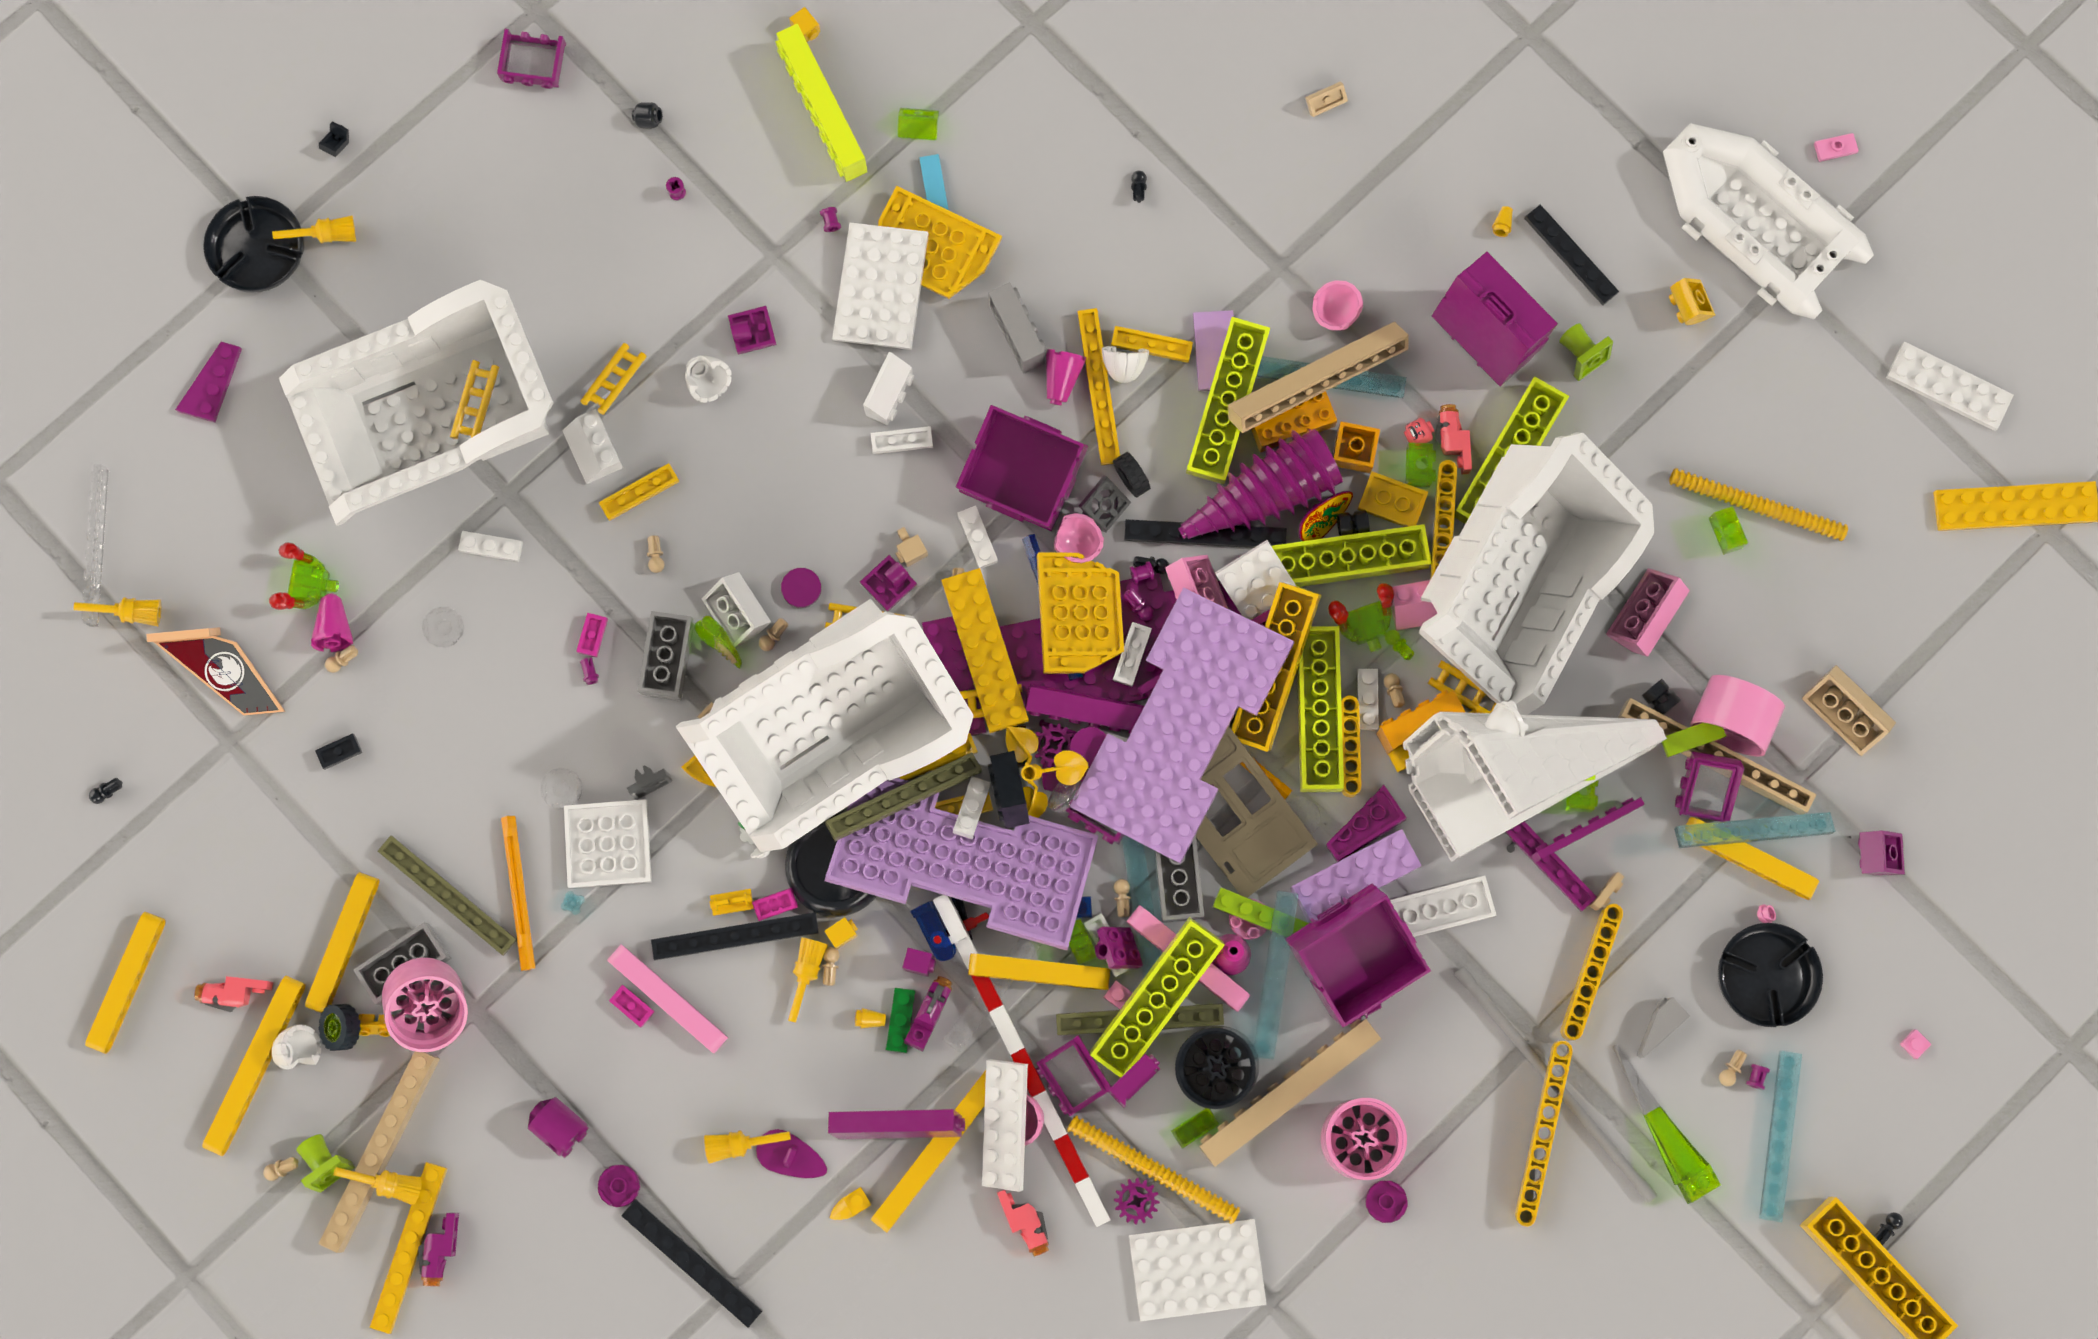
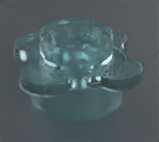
M568 891L565 894L566 897L561 904V908L564 911L569 910L572 914L578 915L581 905L585 902V898L582 895L577 896L572 891Z

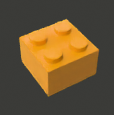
M1341 421L1333 452V458L1337 466L1371 473L1374 466L1380 429Z

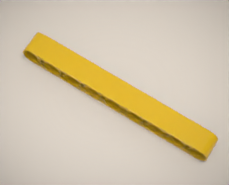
M287 975L281 980L209 1128L202 1148L220 1156H224L229 1149L271 1062L273 1042L287 1028L305 991V983Z
M1562 1040L1556 1041L1551 1047L1515 1211L1516 1220L1526 1227L1533 1225L1537 1217L1573 1053L1572 1046ZM1560 1044H1564L1567 1047V1053L1564 1056L1557 1054V1047ZM1555 1065H1560L1563 1069L1562 1074L1558 1077H1555L1552 1073V1068ZM1552 1085L1558 1088V1094L1555 1097H1550L1547 1093L1548 1088ZM1547 1106H1551L1554 1110L1553 1116L1550 1118H1545L1543 1115V1110ZM1542 1127H1547L1549 1135L1547 1138L1541 1139L1538 1131ZM1537 1148H1543L1545 1152L1542 1159L1534 1157V1151ZM1532 1169L1540 1171V1176L1536 1180H1531L1529 1177ZM1527 1190L1535 1191V1198L1531 1201L1525 1199V1192ZM1525 1210L1530 1211L1531 1218L1526 1222L1521 1221V1212Z
M986 1070L955 1109L965 1119V1131L985 1107ZM933 1137L873 1215L871 1221L888 1233L961 1137Z

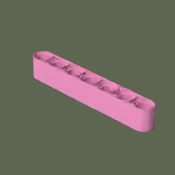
M1140 905L1126 921L1162 952H1164L1176 936L1172 930ZM1212 963L1198 980L1236 1012L1242 1008L1251 996Z
M622 944L607 959L610 964L712 1053L715 1054L728 1039L722 1031Z

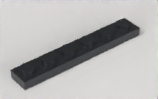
M1541 204L1525 216L1524 219L1603 306L1619 293V290Z

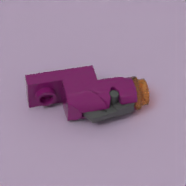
M938 976L937 979L933 980L904 1041L905 1044L922 1052L924 1051L952 991V982L949 979Z
M446 1213V1217H443L442 1229L445 1230V1234L429 1233L425 1238L424 1244L418 1247L419 1268L423 1286H440V1281H443V1272L447 1261L445 1256H456L459 1213Z

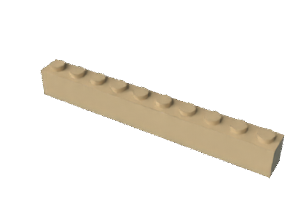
M1392 322L1228 405L1229 420L1241 433H1244L1408 350L1409 335L1396 322Z
M1632 698L1625 702L1617 717L1655 719L1659 726L1662 727L1665 736L1688 728ZM1715 741L1681 753L1689 758L1691 752L1695 751L1741 760L1744 766L1741 785L1799 815L1808 813L1817 795ZM1706 766L1729 779L1731 777L1732 770Z
M1358 1019L1349 1025L1350 1031L1346 1034L1343 1031L1333 1038L1335 1041L1329 1047L1325 1044L1316 1051L1318 1053L1316 1057L1311 1059L1309 1056L1300 1063L1302 1067L1296 1072L1292 1069L1284 1075L1285 1080L1281 1084L1277 1082L1267 1088L1269 1093L1264 1097L1258 1095L1250 1101L1251 1107L1247 1110L1241 1108L1233 1114L1234 1120L1230 1123L1226 1120L1217 1127L1219 1130L1213 1136L1209 1133L1200 1140L1202 1144L1199 1148L1213 1167L1220 1164L1380 1041V1036L1367 1019L1363 1021Z
M414 1052L354 1172L374 1176L375 1174L380 1175L385 1170L440 1058L427 1052ZM350 1180L318 1244L336 1253L344 1252L375 1188H372L370 1184Z

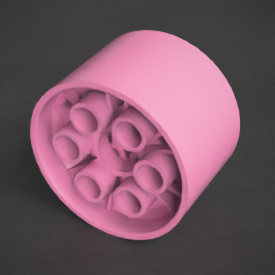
M1713 675L1708 681L1690 726L1709 723L1723 727L1726 737L1715 742L1734 752L1760 757L1764 756L1785 705L1774 694L1755 684L1731 676Z
M433 958L412 959L395 968L384 983L382 1005L386 1027L391 1037L402 1047L416 1052L436 1051L451 1044L463 1031L468 1014L466 999L458 974L448 964ZM434 980L441 981L439 985L431 984ZM451 986L454 990L449 991L446 989ZM400 995L407 996V998L404 1000L397 999V997ZM445 997L450 999L446 1003H441L442 999ZM425 1003L428 1007L424 1008L421 1004ZM402 1009L399 1014L394 1017L392 1016L391 1012ZM442 1011L451 1014V1017L446 1019L442 1015ZM408 1014V1015H412V1016H414V1017H412V1018H407V1017H405V1016ZM433 1015L435 1018L428 1019L427 1016ZM419 1021L423 1023L424 1030H417Z
M1358 1098L1343 1102L1329 1113L1322 1126L1321 1147L1327 1162L1338 1173L1351 1179L1374 1180L1388 1175L1399 1165L1406 1151L1407 1133L1401 1117L1391 1106L1377 1099ZM1359 1105L1360 1116L1358 1119L1355 1118L1352 1107ZM1366 1113H1370L1373 1116L1371 1125H1366L1363 1122V1116ZM1385 1114L1390 1121L1379 1127L1377 1122ZM1345 1117H1349L1353 1121L1350 1129H1346L1342 1125ZM1333 1125L1343 1130L1342 1134L1331 1133ZM1380 1129L1387 1132V1139L1385 1141H1380L1377 1138V1133ZM1365 1133L1366 1138L1372 1141V1143L1365 1142L1362 1145L1361 1140L1355 1137V1135L1363 1136ZM1343 1137L1346 1140L1344 1149H1339L1336 1146L1337 1138ZM1383 1144L1395 1146L1393 1155L1382 1149ZM1374 1149L1378 1150L1381 1154L1377 1162L1373 1161L1370 1157ZM1346 1151L1347 1156L1340 1163L1336 1156ZM1353 1153L1360 1156V1162L1355 1166L1350 1162V1156ZM1364 1160L1369 1161L1373 1172L1365 1173Z

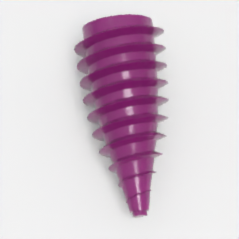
M1308 428L1307 433L1301 436L1292 430L1291 442L1287 443L1282 438H1279V449L1274 451L1269 446H1266V457L1263 459L1253 454V465L1250 468L1240 463L1241 474L1236 477L1229 472V483L1225 487L1217 484L1218 493L1213 498L1207 496V503L1201 509H1197L1195 514L1181 524L1178 530L1183 539H1189L1213 531L1218 533L1219 530L1230 528L1235 532V526L1242 524L1250 530L1251 521L1259 520L1266 526L1267 516L1273 515L1280 521V511L1288 510L1294 515V506L1300 503L1308 509V499L1315 497L1322 503L1321 493L1327 490L1336 496L1335 486L1343 483V479L1330 450L1318 431Z

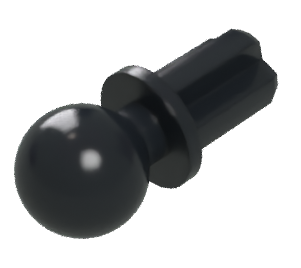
M1135 171L1131 176L1133 200L1141 203L1145 199L1147 176L1143 171Z
M1152 556L1150 558L1134 557V567L1145 565L1146 562L1150 561L1156 573L1165 574V567L1169 566V562L1164 558H1159L1155 561V558Z
M114 778L107 783L100 784L99 788H93L89 793L90 801L100 804L106 798H111L113 793L122 788L123 782L118 778Z
M1892 1212L1886 1217V1225L1880 1224L1881 1228L1874 1237L1882 1246L1890 1236L1895 1235L1893 1229L1896 1230L1902 1227V1216Z

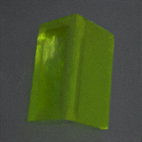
M900 108L898 114V137L936 140L939 111Z

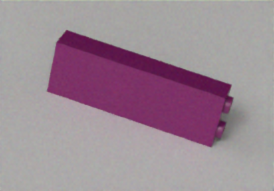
M954 1109L829 1112L828 1133L837 1139L962 1137V1131H965V1119Z

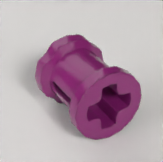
M678 177L668 179L666 189L670 198L676 201L683 199L686 195L683 181Z
M827 207L820 211L825 224L823 227L825 232H834L841 229V224L838 223L836 215L838 212L836 207Z
M1150 561L1142 566L1130 567L1134 584H1138V581L1148 578L1154 579V572Z
M1751 1064L1752 1072L1749 1081H1746V1085L1764 1090L1765 1078L1770 1069Z

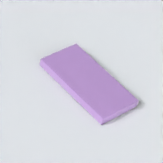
M1233 310L1193 313L1198 391H1210L1231 317H1234Z

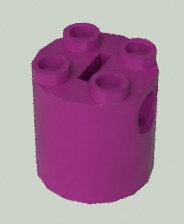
M557 1097L540 1101L532 1109L527 1129L559 1157L566 1158L573 1150L572 1147L575 1141L580 1143L587 1135L589 1127L577 1114Z

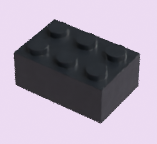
M1010 751L991 755V764L987 765L1000 822L1004 821L1005 829L1030 824L1015 752Z

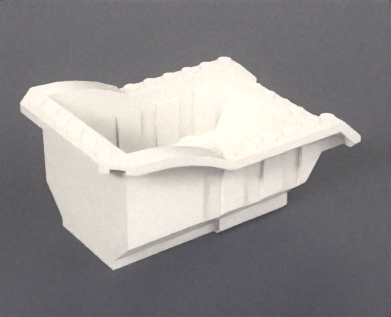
M483 280L473 282L433 301L410 315L406 320L298 362L279 377L325 493L336 526L344 524L357 512L463 470L477 460H487L549 434L545 418L553 405V400L509 292ZM472 360L479 361V368L490 371L492 365L499 366L481 433L472 438L460 433L457 440L450 438ZM476 376L473 387L485 390L488 379ZM470 395L468 407L479 409L482 398ZM465 414L462 426L473 428L476 417Z
M1576 432L1568 436L1556 437L1551 446L1511 444L1505 457L1501 458L1460 535L1454 536L1421 596V601L1432 602L1437 614L1422 624L1419 634L1496 704L1512 700L1515 702L1520 715L1530 714L1545 704L1599 600H1603L1632 569L1654 534L1652 503L1584 433Z
M869 599L811 637L810 641L793 652H788L774 661L772 666L760 674H755L739 684V687L728 695L716 699L710 713L701 719L683 721L676 725V728L760 852L784 849L886 780L890 781L918 770L966 743L974 715L913 616L896 615L891 612L882 613L875 603Z

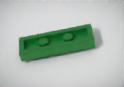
M894 989L886 1044L887 1051L907 1053L908 1045L904 1041L911 1027L915 990Z

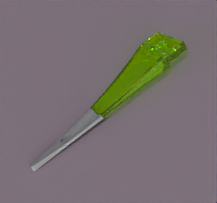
M1614 1045L1615 1054L1674 1185H1678L1687 1204L1693 1203L1721 1186L1711 1165L1694 1148L1662 1109L1619 1046Z

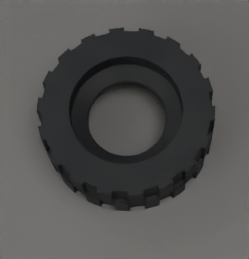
M1125 452L1113 460L1119 477L1134 497L1137 498L1151 489L1145 473L1130 453Z

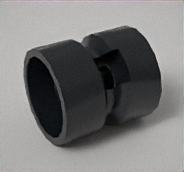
M1354 511L1353 515L1349 512L1338 513L1337 527L1339 536L1370 532L1367 511ZM1350 521L1353 522V529L1350 528Z
M1663 679L1659 680L1641 695L1648 704L1654 705L1653 709L1663 715L1681 701L1674 692L1668 691L1669 686ZM1664 695L1667 700L1661 704L1658 699Z

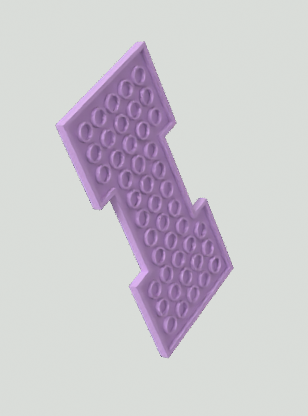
M1183 587L1146 659L1147 662L1163 669L1158 682L1127 741L1124 742L1107 734L1070 807L1181 864L1219 790L1201 780L1238 707L1257 716L1294 641Z
M900 778L890 781L886 780L850 804L847 811L910 781ZM939 793L837 840L825 877L826 882L906 904L912 885L992 908L987 928L1067 950L1099 835L1029 816L1030 824L1016 826L1014 831L978 821L973 839H969L953 833L958 815L935 809Z

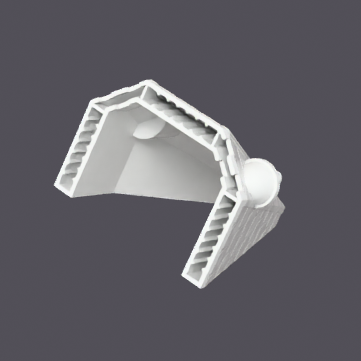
M1510 700L1496 704L1491 713L1439 712L1403 742V747L1409 752V758L1405 760L1407 774L1412 776V783L1408 784L1409 791L1449 859L1453 862L1649 752L1667 738L1662 727L1659 726L1655 719L1520 715L1515 702Z

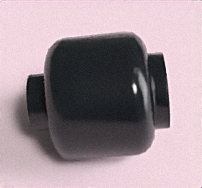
M641 102L632 111V120L639 128H656L662 122V110L656 103Z

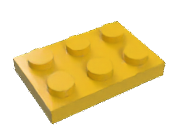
M1371 471L1357 510H1366L1368 514L1403 527L1415 526L1419 520L1428 491Z

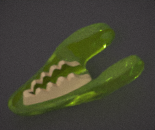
M704 616L702 620L697 621L694 629L698 636L709 647L717 650L718 653H722V657L726 656V660H730L732 664L740 669L742 659L723 627L711 616Z

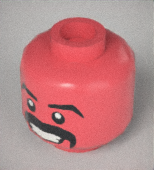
M1418 418L1406 425L1404 434L1410 446L1420 447L1432 441V433L1435 430L1430 421L1425 422L1423 418Z

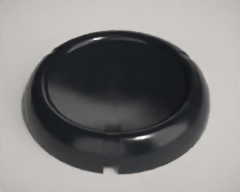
M249 196L242 202L240 199L230 202L215 214L206 229L203 249L208 267L222 283L243 292H263L281 285L290 278L300 264L304 252V237L273 239L272 231L301 229L299 221L284 204L268 197Z
M835 814V815H833L832 817H830L829 819H831V818H833V817H835V816H837V815H840V814ZM824 821L789 845L785 859L787 882L789 887L792 888L794 896L811 911L824 916L834 915L835 917L851 915L868 906L876 896L825 881L837 841H834L825 824L826 821Z
M1760 923L1741 930L1727 943L1718 964V983L1725 1001L1737 1015L1758 1026H1787L1799 1021L1813 1009L1822 990L1823 970L1815 948L1807 944L1808 940L1801 933L1782 924Z

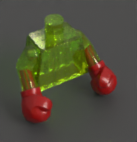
M285 542L279 547L278 551L281 557L295 560L293 562L288 593L278 592L272 594L269 598V604L272 608L277 610L292 608L308 609L317 605L320 599L326 595L327 591H338L339 581L329 579L330 573L325 569V565L315 556L305 553L304 550L294 543Z
M1387 583L1378 585L1377 594L1380 600L1349 612L1338 600L1332 601L1328 606L1329 615L1339 626L1340 633L1351 642H1356L1357 645L1367 642L1371 653L1382 649L1378 638L1385 636L1386 631L1390 627L1392 617L1391 606L1395 593L1392 586Z

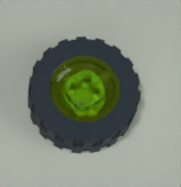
M328 1005L321 1013L318 1030L322 1044L325 1045L326 1049H330V1051L348 1050L356 1045L361 1028L359 1015L352 1005Z

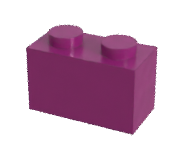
M907 948L902 968L904 971L929 977V973L934 972L936 961L933 959L932 953Z

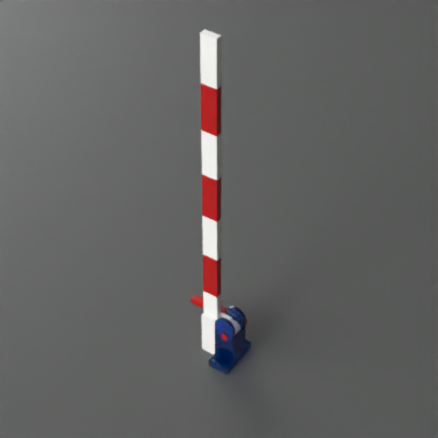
M942 895L911 910L910 912L913 918H916L935 958L939 961L950 960L955 956L957 947L967 969H969L970 953H978L969 937L968 931L988 919L989 914L985 912L975 918L970 917L962 921L951 897ZM971 975L1015 1063L1028 1064L1027 1089L1031 1097L1037 1100L1042 1108L1044 1123L1096 1227L1110 1221L1111 1218L991 978Z

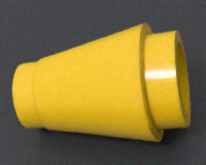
M1503 206L1494 221L1492 229L1496 236L1507 237L1511 232L1513 212L1511 207Z
M861 1008V1010L856 1009L855 1026L860 1027V1029L885 1026L886 1014Z

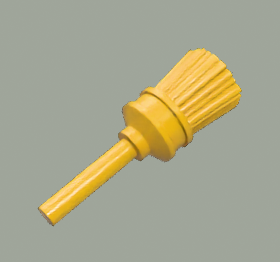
M353 215L329 220V218H318L316 224L311 225V228L272 231L273 239L312 236V238H317L321 244L324 242L332 243V241L356 242Z
M123 597L120 603H115L114 605L74 602L75 611L114 613V616H119L122 623L137 622L158 627L161 620L162 606L160 599L136 600V598L127 599V597Z
M801 937L798 961H795L796 965L793 973L798 977L796 982L799 983L788 1021L796 1023L806 985H809L810 981L818 979L819 966L828 944Z
M741 1130L729 1132L727 1135L704 1136L705 1152L709 1164L730 1157H745L747 1149H752V1146L791 1140L790 1131L750 1138V1135L745 1136Z
M336 1167L333 1174L334 1176L370 1184L372 1188H376L377 1196H385L388 1199L393 1197L410 1205L416 1203L422 1185L421 1177L398 1175L397 1172L392 1173L388 1170H384L380 1175L370 1176Z

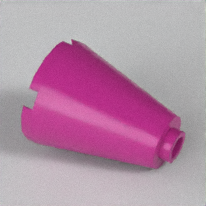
M1047 349V399H1050V404L1062 406V402H1067L1083 368L1086 357L1064 351L1058 353L1053 349Z
M329 593L320 599L311 638V646L324 652V648L331 649V652L343 651L353 644V637L342 599L336 594Z
M1225 934L1218 937L1225 945L1212 964L1228 976L1243 972L1251 959V950L1248 943L1235 934ZM1230 949H1233L1236 955H1232Z

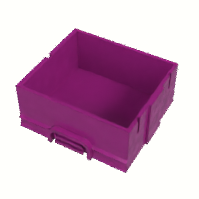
M1488 251L1455 278L1431 315L1452 337L1451 339H1455L1478 362L1477 366H1480L1500 387L1544 347L1549 340V335L1558 325Z
M990 405L975 440L977 446L975 450H971L956 488L959 489L960 493L986 503L987 508L1022 523L1024 520L1052 532L1065 500L1068 501L1077 480L1075 477L1088 446L1062 435V431L1024 415V418Z
M1373 883L1348 899L1344 897L1342 899L1344 904L1336 903L1316 916L1318 920L1311 918V923L1285 939L1306 976L1310 979V983L1328 1013L1342 1027L1347 1026L1431 972L1426 961L1422 958L1423 956L1415 944L1417 942L1407 924L1399 917L1388 896L1378 889L1376 885L1374 886Z

